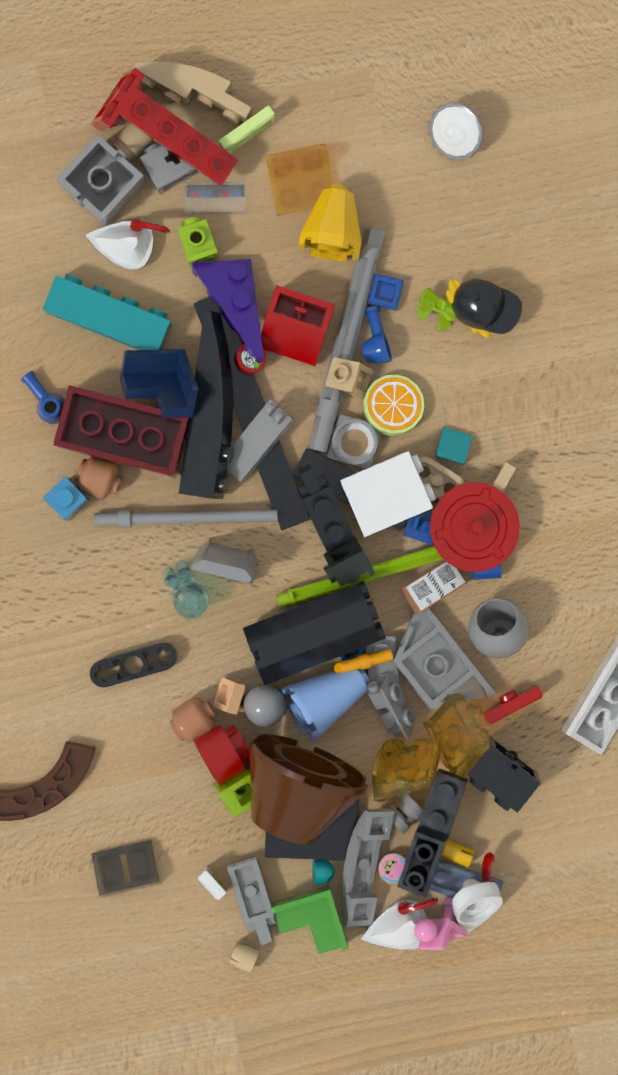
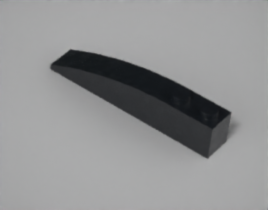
M204 310L195 373L198 393L193 417H189L178 494L223 499L224 494L227 493L229 488L227 465L231 463L234 448L231 445L233 423L232 375L221 314L211 310Z

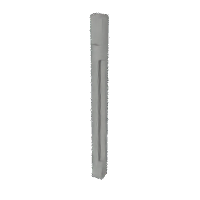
M374 228L365 229L359 260H356L315 414L316 418L308 448L320 453H327L343 391L332 389L325 385L331 362L334 357L352 361L381 252L380 249L385 232Z

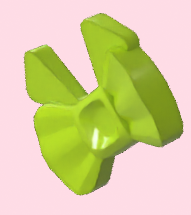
M425 288L420 296L419 307L417 308L419 319L425 320L432 311L439 313L438 330L443 331L451 327L450 321H453L456 317L451 303L448 299L436 296L431 288Z

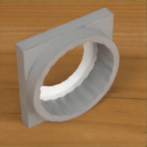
M339 414L327 458L363 469L372 467L381 432L377 429L375 430L364 420ZM351 429L361 430L368 438V447L359 456H350L341 447L342 436Z

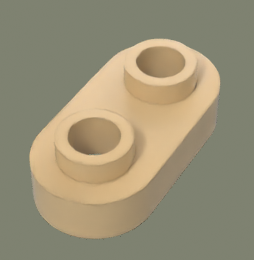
M419 457L422 466L429 469L428 477L421 478L423 484L430 483L438 500L445 494L444 485L450 482L455 487L464 484L460 476L429 457Z

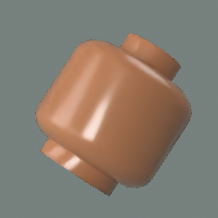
M91 456L88 460L85 458L82 460L76 473L75 481L78 482L80 491L104 500L110 493L116 495L123 478L118 476L119 466L116 463Z
M192 697L172 711L170 725L181 741L187 740L194 743V739L216 727L214 717L217 716V712L210 701L203 702L197 697Z

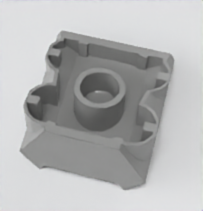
M210 538L198 548L191 564V570L253 584L258 561L252 548L249 551L214 544Z

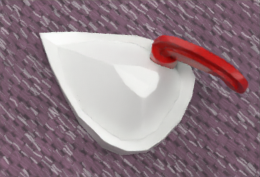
M135 219L96 229L85 234V237L113 264L125 270L135 271L144 267L153 250L152 230L170 233V229L162 225L141 222Z
M491 852L486 853L483 859V882L475 879L464 881L462 889L455 894L452 900L455 917L459 925L468 933L497 912L503 903L498 885L490 880L491 863L495 861L494 855Z
M431 898L420 903L411 899L396 901L373 921V925L367 928L360 939L375 945L399 950L418 948L420 941L414 934V927L419 920L428 919L423 908L435 905L439 901L438 898Z

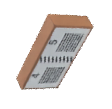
M444 561L400 590L415 614L418 615L467 584L458 568Z

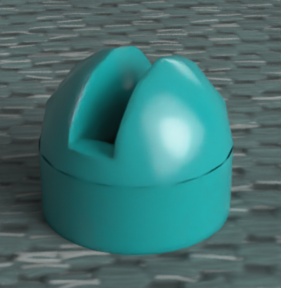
M313 860L312 877L314 885L329 883L334 878L335 868L332 863L326 860Z

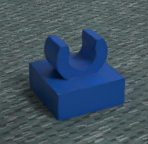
M425 511L409 518L403 536L433 545L430 534L432 513Z

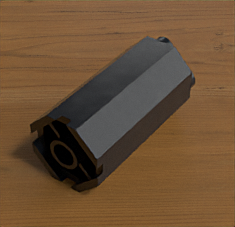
M364 581L243 627L247 643L254 656L255 664L264 685L386 639L380 621L374 623V620L379 619L373 601L366 603V599H369L370 595Z

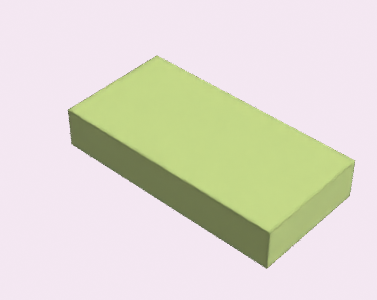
M268 105L221 138L219 146L231 154L275 123V113Z

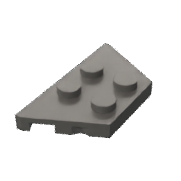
M427 608L418 615L415 612L413 613L391 662L427 708L430 710L493 697L496 694L433 612Z

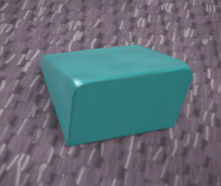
M443 427L434 457L464 465L472 436Z

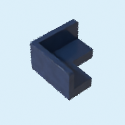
M184 349L124 351L120 382L126 399L156 398L163 418L193 417L198 385Z

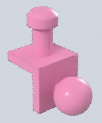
M453 897L444 899L442 906L445 910L442 919H421L416 923L414 934L420 941L419 949L446 950L448 942L457 937L467 936L468 932L454 922Z

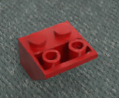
M276 285L261 332L263 349L315 367L335 304Z

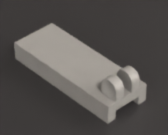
M270 399L232 445L234 453L231 463L227 465V470L238 481L245 482L296 419L285 412L275 400Z

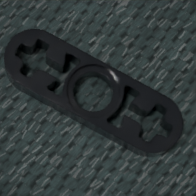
M159 643L106 658L93 664L90 670V678L96 686L105 688L162 672L175 665L177 651L169 643ZM159 648H164L165 652H171L172 657L167 659V665H163L161 661L153 662L151 665L154 669L148 670V661L143 652L149 651V657L158 655ZM130 656H137L142 661V670L137 674H131L125 668V662ZM114 660H120L119 667L124 678H118L119 672L108 676V682H104L103 678H97L96 673L100 671V665H105L106 669L117 667Z

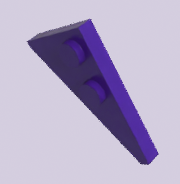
M251 259L192 263L193 274L202 281L207 289V294L218 305L220 313L231 329L236 330L244 342V347L249 355L254 357L257 363L263 362L264 353Z

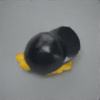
M456 278L449 281V290L446 291L447 299L451 303L456 318L465 324L466 327L470 328L473 333L479 332L483 337L488 338L494 333H508L516 326L522 312V302L517 295L490 281L473 278L463 283H460Z

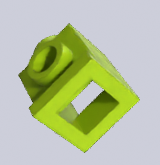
M194 216L181 222L183 227L177 228L190 267L192 263L206 262L219 257L206 219L200 221L199 216ZM193 234H201L202 240L199 243H193L191 241Z
M246 767L245 772L221 786L217 782L212 784L225 808L233 818L251 808L250 771ZM243 786V788L240 791H235L236 789Z

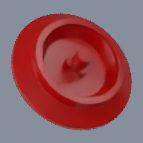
M478 482L461 484L446 492L434 507L430 520L431 539L439 555L455 568L469 572L486 571L504 562L514 550L520 531L518 513L508 496L494 486Z

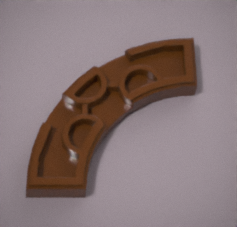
M66 741L59 760L43 778L25 787L0 789V821H15L33 817L50 810L66 799L77 788L88 772L96 747Z

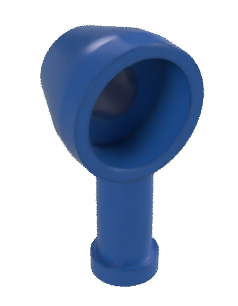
M379 306L365 309V315L368 317L372 337L361 344L363 356L367 363H388L392 361L389 343L379 314Z
M32 370L23 376L21 381L26 383L38 399L37 413L39 417L46 423L57 424L60 420L65 399L58 394L48 393ZM49 402H54L57 406L54 413H47L46 405Z

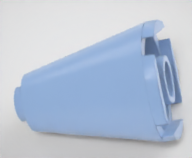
M358 669L341 673L331 671L287 685L281 689L284 697L288 696L291 703L286 707L294 722L304 735L310 732L309 741L314 742L368 691L367 684L370 682L364 670Z

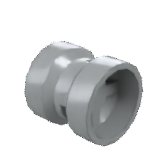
M406 790L399 796L398 802L395 805H389L386 808L395 811L393 824L403 834L410 829L411 822L422 817L424 811ZM399 807L409 817L408 819L398 810Z

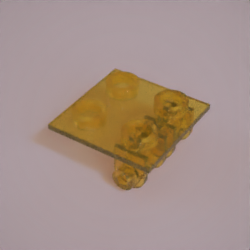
M325 144L265 156L277 216L313 209L322 190L330 188V185L333 184Z

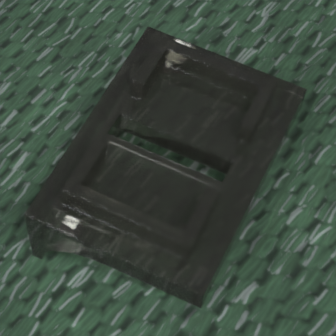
M151 840L91 853L100 897L161 884ZM122 855H126L131 879V882L128 883L125 882L121 862Z

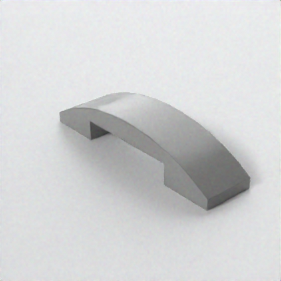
M393 809L365 810L353 830L346 853L342 878L343 925L346 927L373 925L378 899L372 893L381 841L389 840L395 813Z

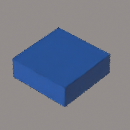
M374 273L367 304L397 311L404 280Z

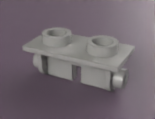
M389 672L383 683H379L377 680L370 682L367 685V694L376 710L388 709L381 711L379 714L388 733L393 734L394 737L403 734L405 739H409L416 722L415 714L412 708L408 707L400 685L395 682Z

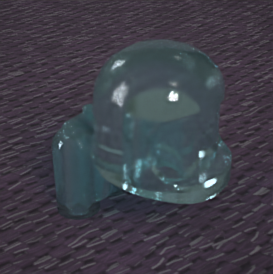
M180 560L176 563L175 569L167 567L163 570V578L165 584L173 588L171 597L176 612L186 619H196L207 610L208 596L202 584L190 578L192 572L188 563Z

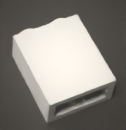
M407 451L340 480L364 537L433 508L431 502L436 500L430 483L423 484L419 473L423 472L424 469L417 454L411 456L410 452Z

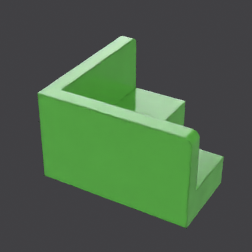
M330 884L271 902V910L275 914L280 934L310 925L319 954L342 947V950L349 949Z

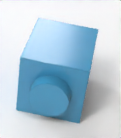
M66 476L43 497L66 521H69L90 501L71 479Z

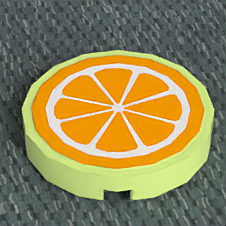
M397 374L385 375L375 380L367 389L363 401L364 415L368 423L375 430L377 429L389 436L403 435L413 430L421 420L425 408L423 394L418 385L409 378Z

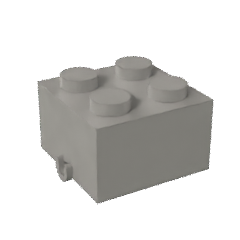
M98 134L56 179L60 187L104 227L111 222L146 183L144 175L126 160L128 157L120 149L116 151Z

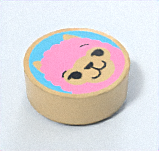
M390 852L379 860L378 872L386 883L398 884L406 861L403 855Z

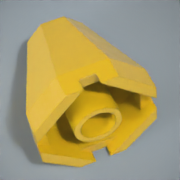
M331 184L330 188L322 190L300 232L298 251L304 253L306 247L311 249L310 256L341 262L347 261L348 255H353V260H359L362 241L354 194L349 192L348 187L344 185Z

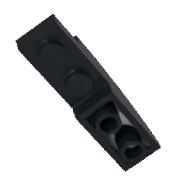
M440 768L437 770L397 887L419 896L427 897L455 822L468 781L467 778Z

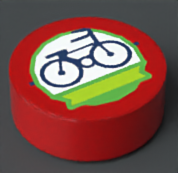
M243 344L234 355L237 369L247 375L259 372L266 364L264 349V360L261 363H257L256 359L249 355Z

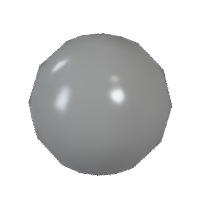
M260 684L247 693L244 699V711L248 719L257 726L271 727L280 722L286 712V699L281 690L273 685Z

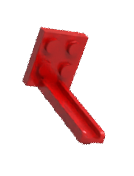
M136 68L124 73L91 125L99 131H103L108 128L112 129L113 126L116 127L123 118L208 179L222 186L238 162V159L140 91L142 85L139 83L145 74Z

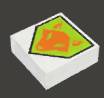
M208 866L199 873L198 880L216 900H220L227 893L228 888Z

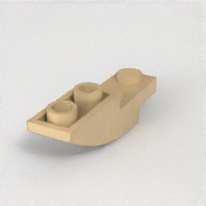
M173 62L135 63L133 67L145 74L140 82L141 85L151 90L153 87L160 89L164 92L163 96L177 105H179L180 101L188 105L195 95L197 96L195 100L208 109H211L213 106L223 111L222 116L235 124H238L239 121L244 123L252 116V107L229 95L232 90L231 81L217 74L194 66Z

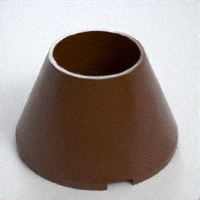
M257 734L253 736L249 745L251 819L259 828L275 837L301 845L314 844L367 790L368 784H365L367 778L358 769L325 750L315 747L312 752L296 746L298 740L280 735Z

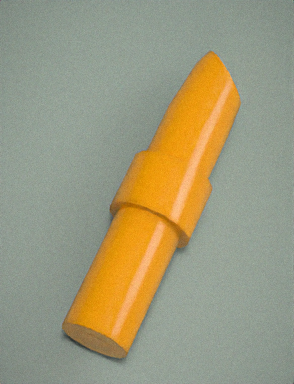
M391 649L371 654H360L355 658L336 663L334 671L341 673L368 669L374 665L393 661Z

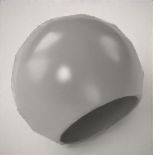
M500 597L488 599L480 603L472 612L468 625L469 638L476 649L485 656L496 659L507 658L519 652L526 643L530 629L528 617L521 607L510 599Z

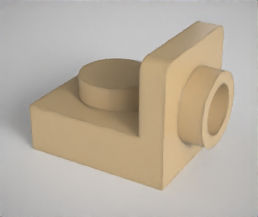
M334 357L325 385L364 399L366 391L370 387L374 370L359 362Z

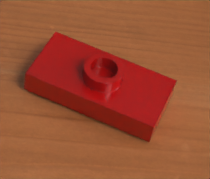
M533 685L518 694L515 690H512L499 697L501 703L481 712L486 723L491 725L543 698V694L537 685Z

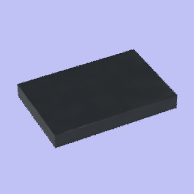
M359 799L314 844H296L266 832L265 858L345 860L353 830L358 822Z

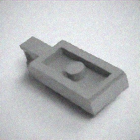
M257 856L227 865L245 926L247 925L249 932L257 931L261 945L272 942L273 936L269 925L276 923L275 914L271 910L270 897Z

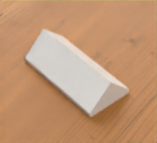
M618 635L560 730L600 755L603 754L618 729Z

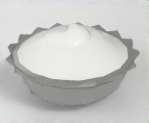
M449 102L447 105H440L439 109L432 113V120L428 123L430 126L428 135L433 139V146L438 148L440 155H447L450 160L457 158L460 161L466 157L472 158L474 152L479 150L480 143L483 141V127L479 116L476 115L472 108L466 107L462 103Z

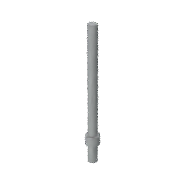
M129 509L118 510V513L94 514L95 525H118L119 528H132V525L278 522V510L132 512Z

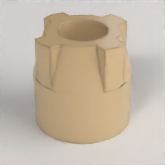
M236 943L229 963L251 974L260 950Z

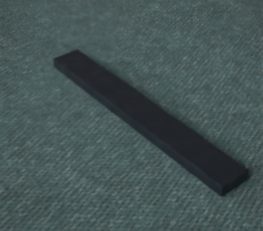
M210 297L193 303L201 325L203 323L204 310L220 313L218 305ZM221 314L231 367L233 407L244 432L265 406V402L254 374L247 375L237 369L234 355L237 349L242 346L236 330L231 329ZM278 441L257 466L273 510H278V522L283 531L309 521L310 518L298 494V487L281 443Z

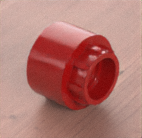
M218 725L193 740L203 761L219 786L246 771L244 765L250 762V750L234 725H229L224 729Z

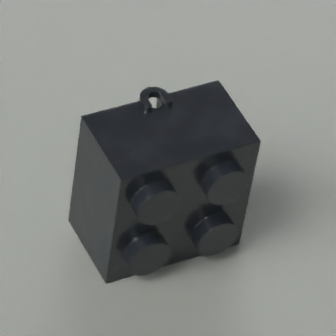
M491 736L486 739L467 764L468 776L470 777L469 782L481 792H484L486 789L490 791L495 797L493 800L506 811L512 808L518 813L541 784L539 775L535 770L520 760L515 751L507 750Z

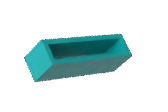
M65 274L64 278L55 276L42 309L45 313L137 350L163 349L172 326L171 321L166 319L168 314L155 308H151L149 312L138 308L139 302L122 296L121 301L110 297L111 291L94 285L93 289L82 286L83 280L69 274Z

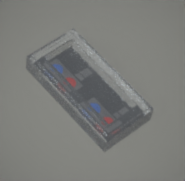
M246 181L224 182L222 186L214 182H185V214H246Z

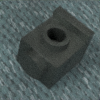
M356 537L323 554L328 563L323 568L332 584L338 581L341 587L356 581L367 572L370 576L376 574Z

